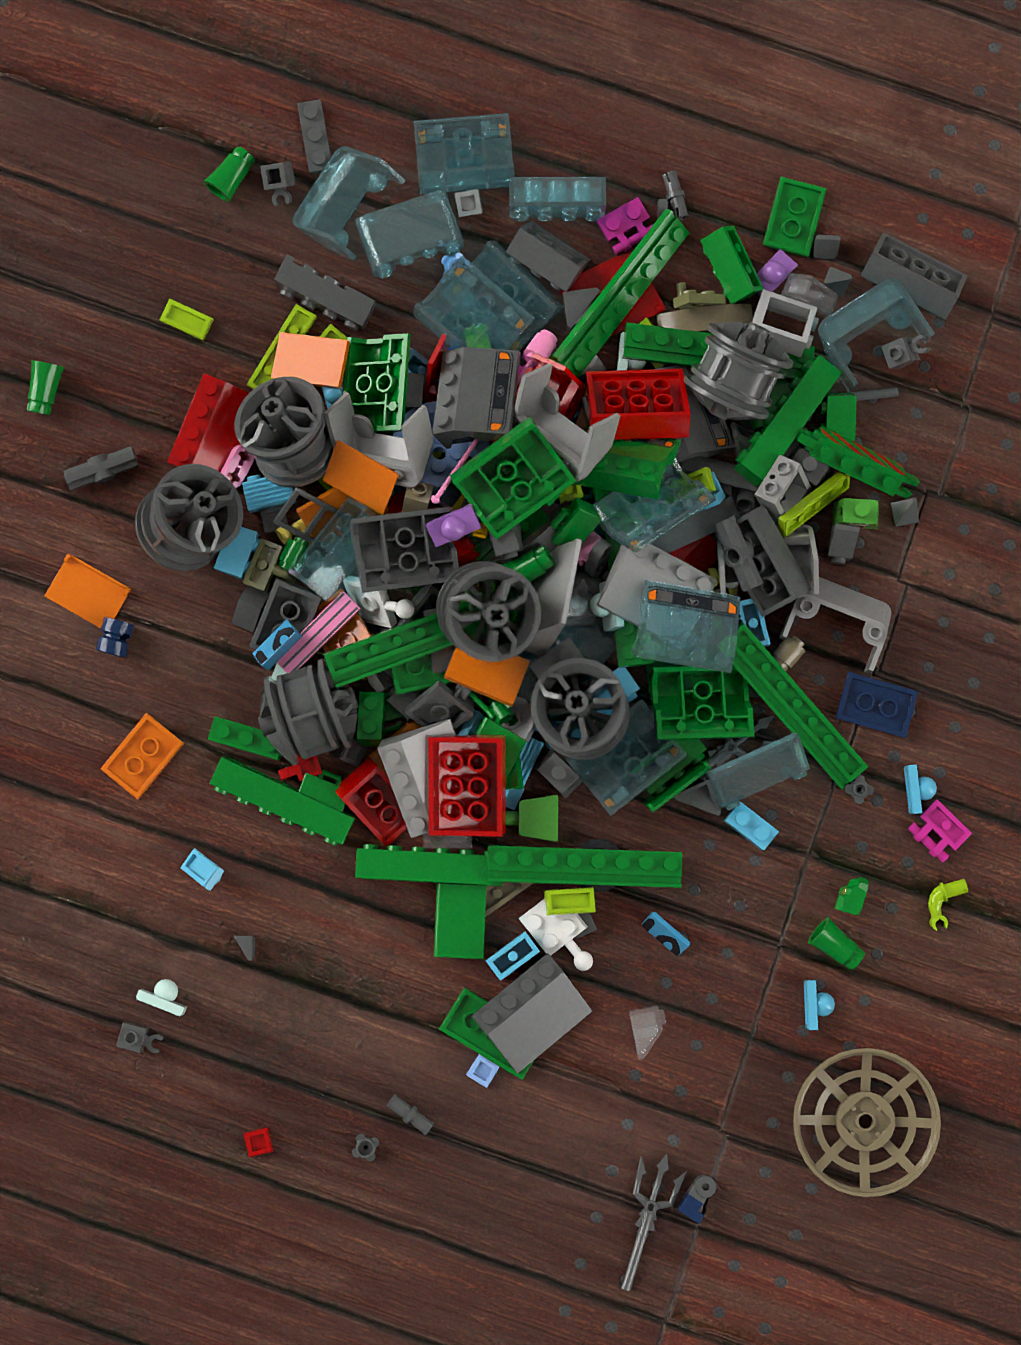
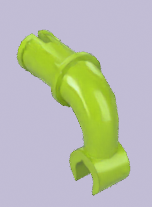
M965 879L947 884L941 882L931 893L928 902L931 914L929 924L934 930L937 931L936 922L939 919L942 920L943 927L947 929L948 920L942 915L943 901H948L950 897L968 893Z

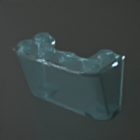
M445 190L425 194L365 214L355 220L373 278L378 276L379 279L389 277L393 274L392 271L396 268L395 265L401 264V266L413 263L415 258L435 256L439 250L441 253H446L447 256H452L461 252L460 249L464 248V240Z

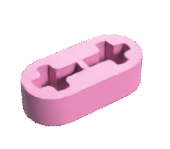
M237 445L231 450L220 473L230 481L227 475L234 472L233 476L236 477V480L230 482L237 488L244 481L255 457L247 452L242 445ZM245 451L244 455L247 456V459L240 461L241 457L238 454Z

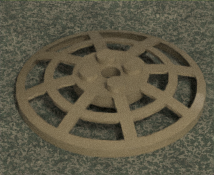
M857 1048L840 1052L826 1059L806 1078L795 1102L793 1128L797 1147L804 1162L825 1184L849 1195L874 1197L896 1192L919 1177L935 1154L940 1137L941 1119L936 1095L927 1079L915 1066L902 1057L885 1050ZM862 1055L861 1070L847 1072L835 1080L824 1071L828 1066L841 1059ZM872 1056L892 1060L904 1067L909 1073L898 1082L885 1073L871 1070ZM817 1077L826 1088L818 1099L815 1115H800L805 1094ZM861 1077L860 1092L848 1096L839 1087L840 1084L850 1079ZM871 1077L890 1084L892 1088L882 1097L870 1092ZM916 1080L922 1086L931 1109V1118L916 1117L913 1101L905 1090ZM832 1093L841 1104L837 1109L836 1115H822L824 1104ZM899 1095L906 1105L908 1117H895L890 1103ZM864 1114H868L872 1118V1123L867 1128H862L859 1125V1118ZM800 1125H814L817 1140L825 1152L816 1163L811 1159L804 1146ZM822 1125H836L840 1138L831 1147L824 1137ZM895 1127H908L906 1138L898 1149L889 1139ZM916 1128H931L927 1148L920 1161L914 1166L905 1154L913 1143ZM847 1145L859 1150V1165L847 1162L840 1158L838 1154ZM883 1147L891 1155L889 1159L881 1163L869 1165V1151ZM833 1160L836 1164L847 1170L859 1172L860 1188L839 1183L827 1176L823 1170ZM897 1162L907 1172L904 1177L891 1184L870 1188V1173L885 1170Z

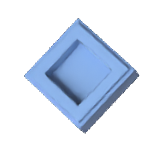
M478 1054L466 1075L487 1088L500 1066Z

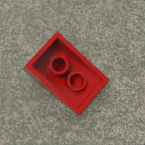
M368 757L339 784L340 787L335 793L387 847L407 829L389 778Z

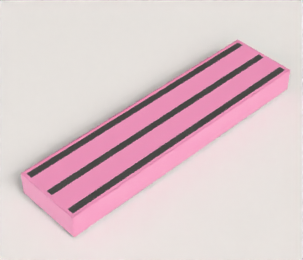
M345 591L341 592L300 633L303 637L277 663L286 673L301 669L361 608Z

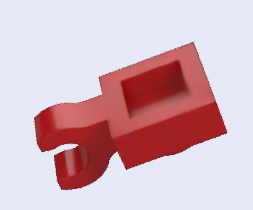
M300 755L299 764L278 770L281 781L297 775L299 782H301L306 773L314 776L323 774L316 755L305 760Z

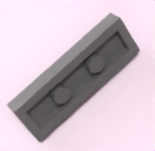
M321 99L297 103L310 175L333 171Z

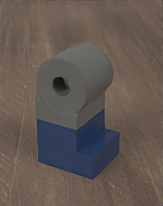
M706 1174L697 1176L677 1206V1210L699 1224L704 1217L699 1210L706 1199L715 1193V1181Z

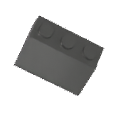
M532 220L518 230L506 253L511 255L510 259L519 265H526L530 268L532 274L539 278H546L550 281V285L559 291L564 290L565 292L573 286L591 260Z
M276 577L249 647L257 649L286 619L301 633L312 622L322 597L300 585Z

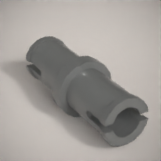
M677 171L667 172L668 176L666 173L662 175L668 193L666 199L671 204L673 215L682 221L684 220L683 217L685 219L689 218L684 201L686 195L684 190H681Z
M396 1094L391 1097L386 1105L387 1108L389 1107L402 1117L404 1123L407 1124L409 1122L424 1135L434 1125L433 1121H430L417 1111L418 1108L415 1105L410 1106Z

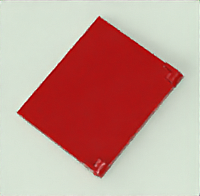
M634 248L581 273L573 286L567 291L597 287L601 293L634 251ZM653 283L648 286L609 338L625 331V324L627 322L639 324L645 318L649 319L666 311L665 305Z

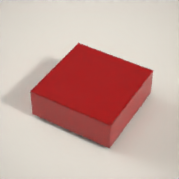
M268 1127L243 1133L249 1157L274 1151Z

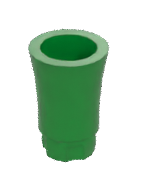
M236 147L216 170L203 180V184L219 199L229 203L236 189L250 171L249 168L254 164V157L244 148Z
M31 360L27 411L50 415L58 384L65 367Z
M542 545L501 565L517 571L531 583L546 573V570L552 568L555 562L550 551Z
M829 917L825 918L817 926L808 940L809 945L822 951L850 970H854L865 956V952L857 946V943L841 931Z

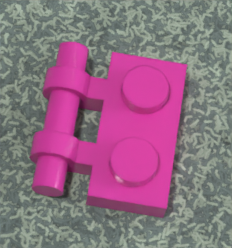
M638 197L596 221L607 242L617 238L619 243L612 247L615 255L623 251L626 253L632 250V246L640 243L653 226L644 227L643 223L648 221L650 217ZM633 228L637 230L638 233L629 238H626L624 233Z
M937 799L919 816L926 823L922 828L915 822L908 827V830L914 835L913 838L917 842L921 841L930 850L929 854L937 857L942 863L949 857L943 850L947 845L956 851L972 834ZM931 830L941 838L937 844L927 835Z

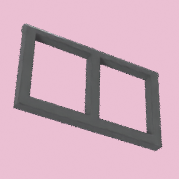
M296 487L273 522L334 555L350 532L349 522L331 547L311 537L310 533L326 510L349 522L354 518ZM298 495L321 506L304 532L282 521V518Z

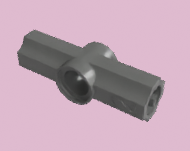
M132 446L111 454L96 455L88 459L86 463L74 466L63 472L70 490L73 491L92 483L99 484L115 478V475L134 469L139 464Z
M731 516L715 523L714 526L724 547L723 560L729 567L733 568L742 590L747 591L763 584L753 561L754 548L749 541L744 540L735 517Z

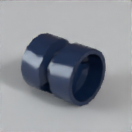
M104 617L101 626L103 636L98 637L95 650L126 658L129 648L127 639L132 637L135 625Z

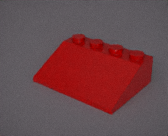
M683 369L586 371L589 427L618 413L620 419L614 440L689 437L691 413L686 385L683 380Z
M203 373L167 463L173 468L187 464H200L221 472L231 450L235 446L241 445L235 433V418L239 406L249 392ZM245 451L239 452L240 461L247 459V456L244 455ZM234 472L227 475L230 481L236 480V477L233 476Z
M506 735L428 737L429 835L502 837L506 833Z

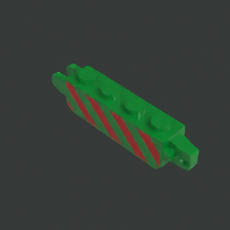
M819 427L814 432L801 428L796 436L797 441L805 445L804 449L809 451L810 457L891 496L897 494L909 499L912 493L901 485L902 482L915 487L920 483L918 478L905 472L903 466L898 462L825 427Z

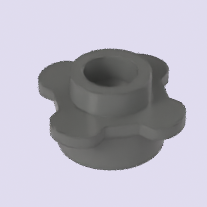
M859 775L851 784L845 786V792L854 798L855 803L861 804L867 795L873 794L874 787L867 784L863 775ZM858 787L862 789L860 792L857 791Z
M364 1134L357 1135L356 1147L352 1150L353 1156L373 1161L376 1157L375 1149L379 1146V1140L376 1137H365ZM364 1145L368 1146L367 1150L363 1148Z

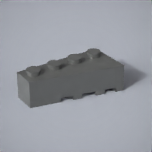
M286 254L274 279L281 296L292 300L294 297L302 301L301 305L307 309L314 311L317 308L323 311L322 315L330 320L335 321L337 318L344 321V326L351 330L357 331V329L364 331L376 307L375 300L349 286H345L344 289L340 288V283L336 279L328 275L320 277L313 267L307 264L299 266L293 263L294 257Z

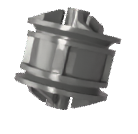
M744 322L710 323L708 330L713 335H707L704 340L709 346L700 364L692 365L691 371L694 374L687 373L683 380L701 404L708 409V412L725 420L767 419L769 412L764 407H770L772 404V400L769 398L777 379H783L786 375L785 370L782 368L791 369L794 362L789 358L776 338L769 334L770 331L753 322L749 324Z
M291 376L268 380L253 389L239 406L235 418L237 439L242 447L255 457L259 470L270 482L282 487H300L313 483L325 475L333 453L324 415L326 409L320 394L308 381Z
M187 464L176 467L160 480L157 487L151 490L138 506L135 516V529L139 543L151 559L165 568L180 572L200 569L209 564L219 551L227 547L238 535L243 522L241 498L229 479L211 467L200 464Z
M488 561L469 563L454 571L442 585L436 604L438 623L445 637L455 647L471 657L489 662L507 660L522 652L535 637L541 618L539 598L531 583L517 571ZM492 579H498L491 598ZM479 582L478 591L483 593V596L479 595L473 586L474 584ZM509 589H511L514 594L507 597ZM461 600L468 601L469 611L459 612ZM517 610L515 621L510 622L507 620L508 611ZM486 622L484 642H478ZM470 624L466 635L462 628ZM494 627H497L503 635L501 638L498 639V631Z
M324 658L318 660L317 670L312 664L305 668L281 674L276 678L277 683L274 682L271 676L264 677L259 706V724L264 737H267L270 744L293 766L299 764V754L305 760L315 755L340 748L339 741L343 742L346 748L352 747V739L357 721V699L353 688L349 687L348 684L335 688Z
M571 658L554 664L539 678L532 693L531 713L538 731L551 748L565 757L577 760L598 758L614 749L626 733L630 718L626 694L616 675L608 667L595 660ZM581 680L591 681L586 694L581 691ZM572 682L574 691H571L568 683ZM562 687L568 694L566 699H564L563 695L556 694ZM606 690L612 697L598 698ZM551 703H552V704L564 706V707H567V708H564V709H550V706H551ZM594 710H612V714L607 715L595 712ZM595 719H597L598 723L606 725L600 732L594 725ZM551 720H565L556 729L551 724ZM576 724L580 726L581 739L570 738ZM589 726L592 732L594 733V736L592 737L589 736V732L587 729V727Z

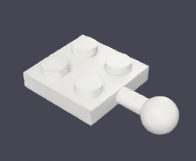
M349 575L343 580L347 594L361 608L358 613L366 623L392 628L398 623L394 612L403 619L410 618L414 614V604L408 599H402L398 602L390 601L387 590L362 593L359 577Z
M544 898L519 918L546 954L548 953L551 956L565 945L574 956V965L577 969L586 971L591 968L593 964L591 954L581 951L573 941L575 936L588 927L578 914L546 916Z

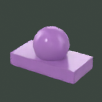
M780 249L757 273L764 290L774 292L797 267V264Z
M469 504L426 523V527L435 547H438L447 542L459 540L464 535L480 529L481 524L472 505Z

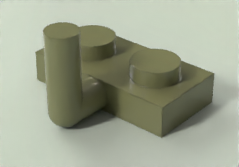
M685 282L676 284L678 297L673 298L674 308L683 310L726 304L725 294H715L712 290L697 293L696 290H686Z
M261 538L242 583L267 593L274 575L294 583L296 576L278 566L280 562L279 557L284 547Z

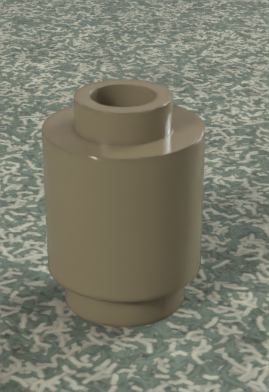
M787 636L772 653L773 657L785 671L788 668L791 669L805 653L803 649L805 644L796 636L792 638Z

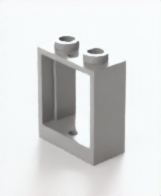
M763 289L752 322L769 330V334L776 338L786 353L801 358L804 349L809 350L813 336L809 334L810 331L814 332L819 318L815 317L818 307ZM766 310L805 322L802 337L763 324Z
M779 455L754 495L760 506L764 504L774 523L778 524L779 517L809 495L812 487L800 463Z

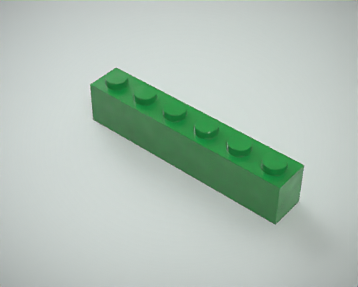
M818 355L813 360L809 358L801 367L803 373L800 377L796 376L788 385L790 389L788 394H783L775 403V406L778 408L774 413L770 412L767 419L763 420V429L761 431L757 430L749 440L751 443L750 447L747 450L744 448L737 456L736 461L738 463L734 470L755 487L763 482L779 455H784L799 434L800 429L804 427L842 372L821 355Z
M226 755L221 757L209 783L215 786V791L227 795L229 792L237 796L236 800L245 805L253 803L259 806L258 810L264 814L271 815L274 813L279 815L282 822L292 826L296 823L303 827L302 831L315 836L318 833L325 837L324 841L334 846H337L338 843L342 845L346 841L356 819V815L345 810L341 812L336 808L321 803L310 796L298 792L299 789Z
M363 844V849L357 848L355 878L503 887V882H487V851L484 852V855H475V850L460 849V854L450 853L451 849L436 848V853L426 852L425 847H412V851H402V846L388 845L387 850H379L378 845Z

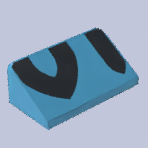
M286 619L252 654L259 664L269 671L303 636Z
M651 912L642 923L643 928L676 956L680 955L690 945V942L656 912Z

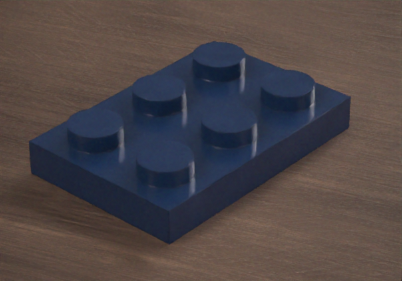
M847 672L835 719L906 738L919 691Z

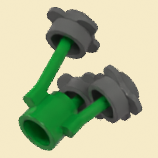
M459 684L455 688L457 690L454 694L455 697L460 696L464 701L471 697L487 713L490 720L494 719L497 725L506 723L514 716L510 709L512 707L480 693L475 695V691Z

